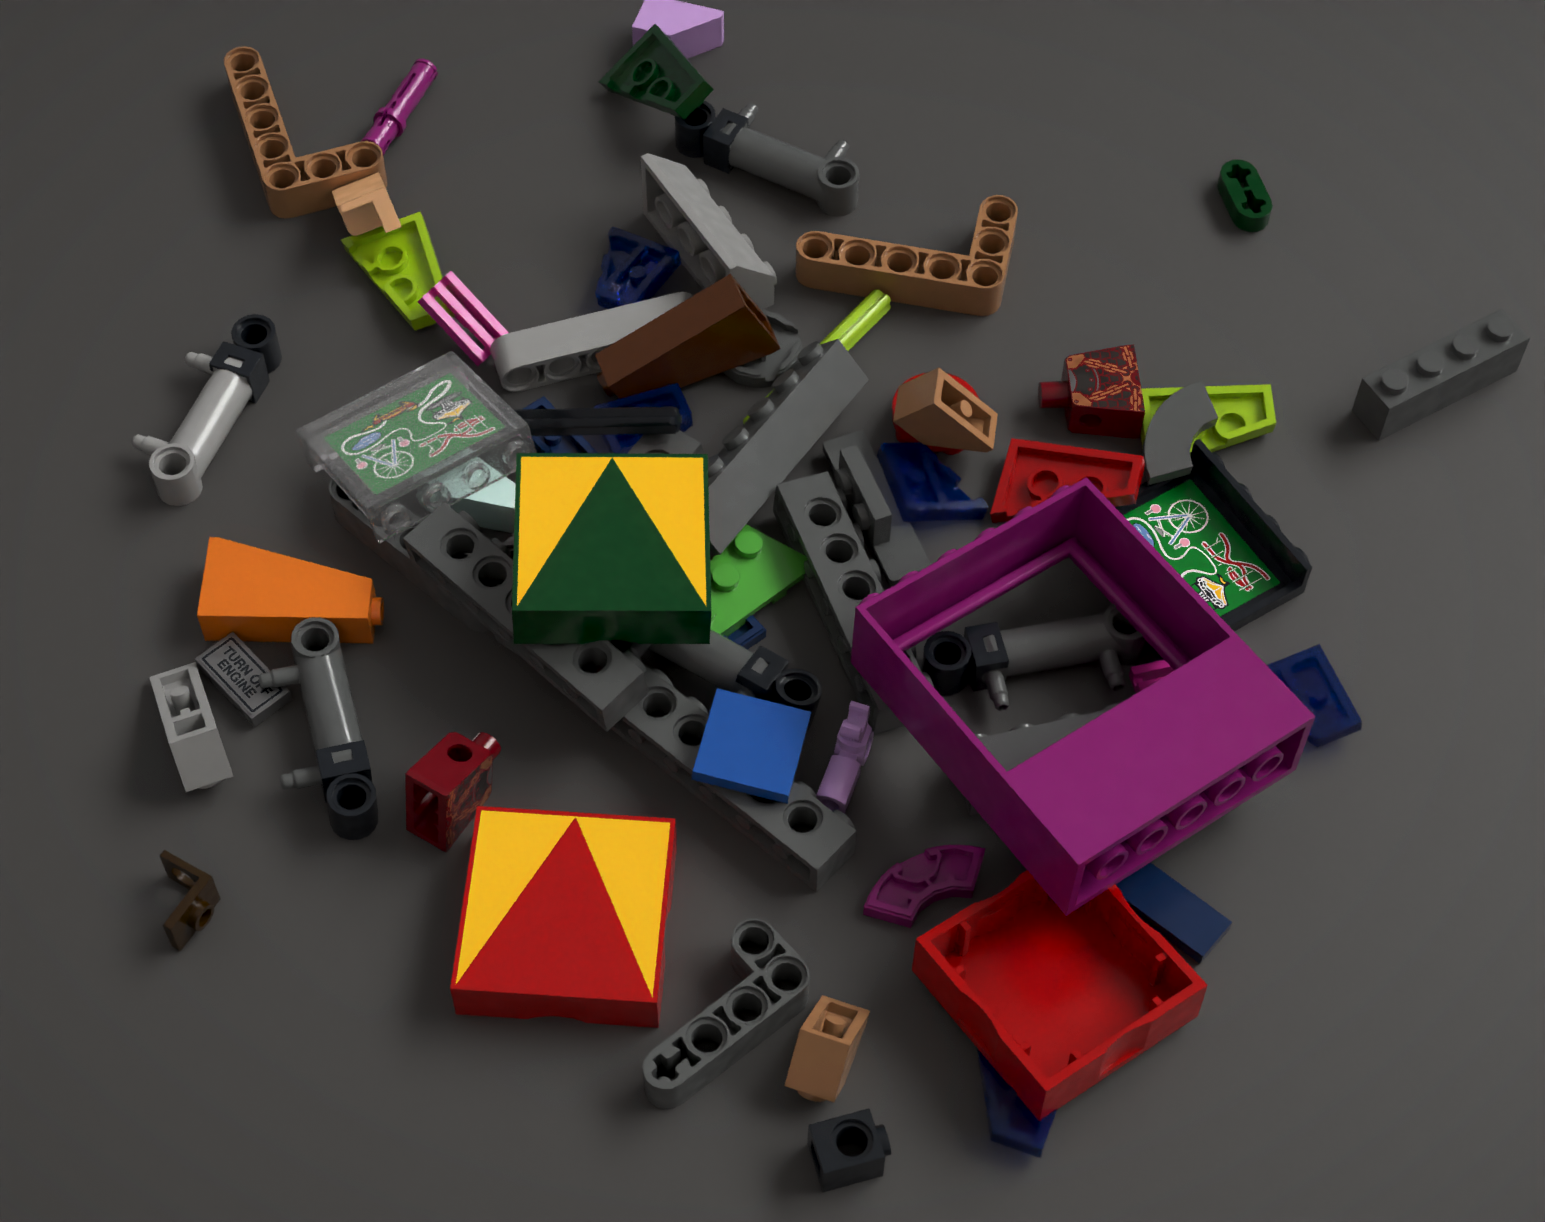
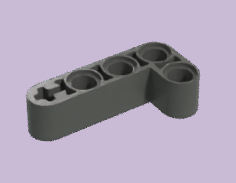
M748 918L739 922L733 929L731 935L732 967L743 981L646 1055L642 1065L644 1091L648 1101L655 1107L674 1109L682 1105L806 1007L809 999V968L797 952L765 920ZM754 944L765 949L764 952L754 955L742 950L744 947ZM782 980H790L795 982L798 987L791 991H783L778 989L775 984ZM742 1010H751L756 1012L759 1017L753 1021L745 1022L736 1018L735 1015ZM705 1040L714 1041L719 1045L716 1050L706 1053L695 1048L699 1042ZM661 1074L664 1075L663 1077L657 1079V1076ZM676 1075V1079L670 1081L669 1078Z

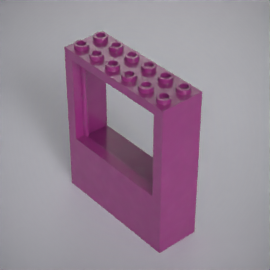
M1087 477L1072 486L1065 485L1060 487L1049 499L1034 507L1028 506L1021 509L1008 522L997 528L991 527L984 530L969 544L958 550H948L935 563L919 572L911 571L907 573L896 585L880 594L872 593L855 607L850 663L1066 916L1295 771L1315 719V715ZM1069 557L1102 594L1116 606V609L1130 624L1143 635L1144 639L1174 671L1011 770L1006 771L904 654V651Z

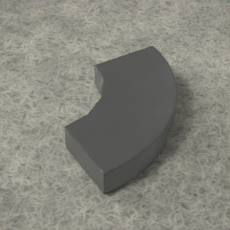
M1202 380L1189 384L1172 394L1163 402L1152 417L1142 451V456H1144L1145 460L1144 476L1148 485L1190 474L1193 467L1190 456L1192 442L1202 431L1216 425L1218 416Z

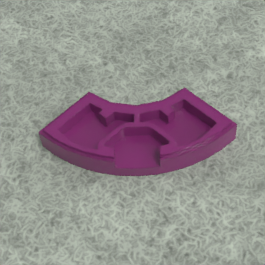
M961 844L935 846L925 849L924 853L911 857L902 863L897 862L880 877L872 888L864 905L863 915L911 928L919 913L935 901L950 897L972 899L986 848Z

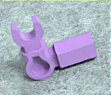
M855 701L850 702L848 717L842 722L837 735L834 755L831 756L816 795L817 799L830 810L836 809L844 814L858 781L861 766L865 764L874 736V731H872V728L867 723L870 706Z

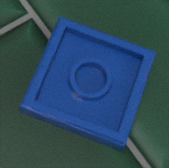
M717 688L691 780L787 804L811 712Z

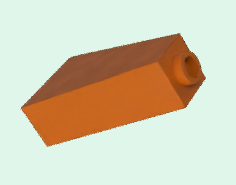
M209 537L197 618L205 641H220L234 632L242 641L291 642V633L297 624L308 618L321 617L329 620L336 626L339 632L340 643L373 644L375 625H383L384 600L383 597H376L371 578L220 537Z

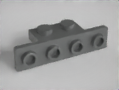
M856 431L825 441L823 443V452L834 472L836 485L843 490L851 507L854 522L858 523L861 531H863L889 585H896L903 576L911 571L919 572L931 565L863 431Z

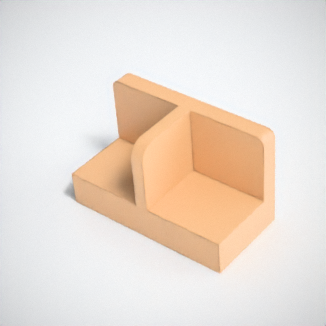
M379 172L332 191L339 213L351 235L358 236L383 226L385 233L402 227Z

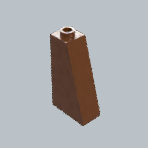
M730 273L595 354L602 371L597 374V378L609 397L616 395L627 407H631L770 355L781 349L766 315Z

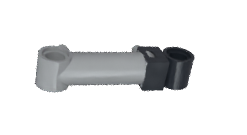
M259 314L246 315L240 318L231 330L233 344L223 341L214 357L194 352L186 354L185 363L187 365L195 367L196 370L211 374L170 442L139 434L133 437L132 446L142 450L143 453L151 455L149 468L158 495L163 502L172 506H183L198 498L203 488L201 477L248 401L257 403L270 382L268 374L275 371L282 360L275 325L270 318Z

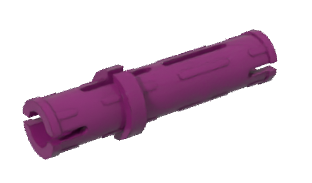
M419 58L414 62L409 73L396 89L388 104L378 109L373 117V126L360 142H374L382 149L384 156L395 137L402 135L407 127V118L418 105L428 87L438 76L437 68L432 62L424 58Z

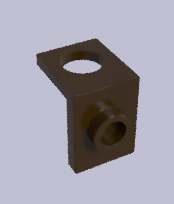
M163 850L159 856L167 876L189 889V892L163 924L171 946L181 951L196 931H201L208 925L214 914V907L221 898L211 875Z

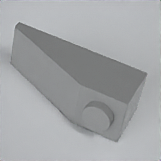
M193 662L150 676V682L168 743L185 791L188 792L197 788H211L222 780L233 777L196 663Z

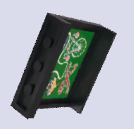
M1198 439L1194 441L1191 452L1193 467L1190 474L1148 485L1146 481L1140 485L1136 504L1116 506L1115 508L1229 627L1236 631L1304 593L1312 566L1306 554L1300 548L1294 547L1281 532L1277 521L1272 516L1266 515L1257 505L1249 489L1244 484L1238 483L1227 471L1220 456L1215 452H1211Z

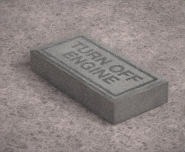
M234 632L195 658L197 667L253 727L293 700L290 690L286 686L278 688L260 687L258 676L262 673L270 672V670Z

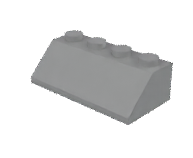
M650 153L642 155L643 214L702 290L731 273L761 310L774 305V285L777 284L774 269L767 261L762 262L754 252V247L749 237L745 233L740 234L734 227L728 211L724 206H718L711 198L705 182L701 178L696 179L686 165Z

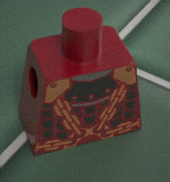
M1134 345L1112 347L1066 357L1061 381L1039 382L1038 400L1040 409L1064 408L1067 429L1072 433L1132 439L1140 438L1145 407Z
M449 732L405 773L407 831L444 852L451 848L476 815L477 806H483L492 792L493 760L501 752L499 742L492 735L480 732L473 740H470L457 732Z

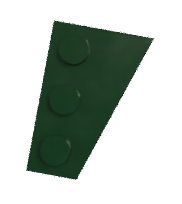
M656 24L599 81L605 89L612 93L682 119H686L694 109L701 106L705 98L714 90L666 33Z

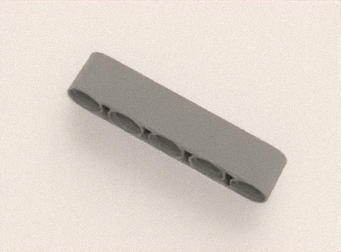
M677 292L502 335L494 340L490 347L501 385L507 391L518 392L601 372L595 354L693 295L687 292Z

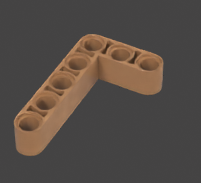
M243 46L234 48L225 55L224 66L231 95L272 214L286 219L337 207L332 194L333 190L378 172L385 187H387L383 152L379 145L374 142H356L295 158L258 51L251 47Z
M993 195L984 199L979 208L969 256L821 231H810L800 236L796 242V278L803 286L813 289L867 297L873 290L879 289L884 294H888L892 302L976 316H988L994 314L1002 302L1014 243L1018 207L1012 199L1003 195Z

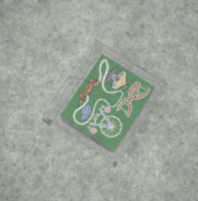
M453 351L296 430L308 465L315 473L324 469L369 519L375 539L379 544L423 521L442 503L445 502L451 506L516 471V453H536L528 423Z

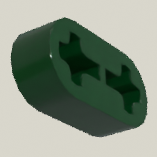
M1244 160L1226 162L1221 168L1217 187L1236 227L1247 232L1263 230L1268 225L1273 205L1256 168ZM1247 203L1250 209H1245Z

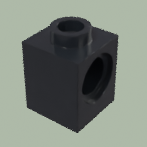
M870 1108L808 1125L807 1144L822 1193L883 1176L885 1156L891 1155V1146L884 1125L875 1126ZM845 1142H855L861 1145L865 1151L858 1156L850 1157L842 1154L838 1147Z

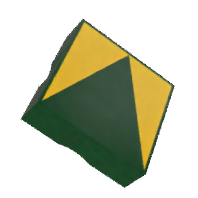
M516 453L512 589L514 644H585L601 640H622L639 644H710L711 570L708 454Z

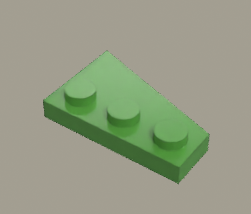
M746 524L720 555L714 556L710 561V629L722 636L728 637L743 626L749 616L755 614L768 603L772 602L774 604L786 595L789 588L803 580L805 574L804 561L808 560L807 557Z

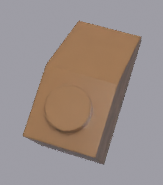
M938 367L898 387L893 422L923 445L987 453L994 448L998 413Z
M822 995L799 1030L784 1086L797 1090L800 1096L811 1101L823 1102L828 1100L835 1102L845 1085L870 1011Z

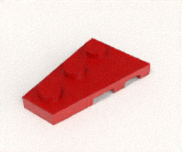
M1011 438L990 512L992 523L1009 521L1021 509L1028 506L1034 507L1049 499L1060 487L1065 485L1072 486L1086 477L1115 507L1136 504L1145 469L1144 456Z

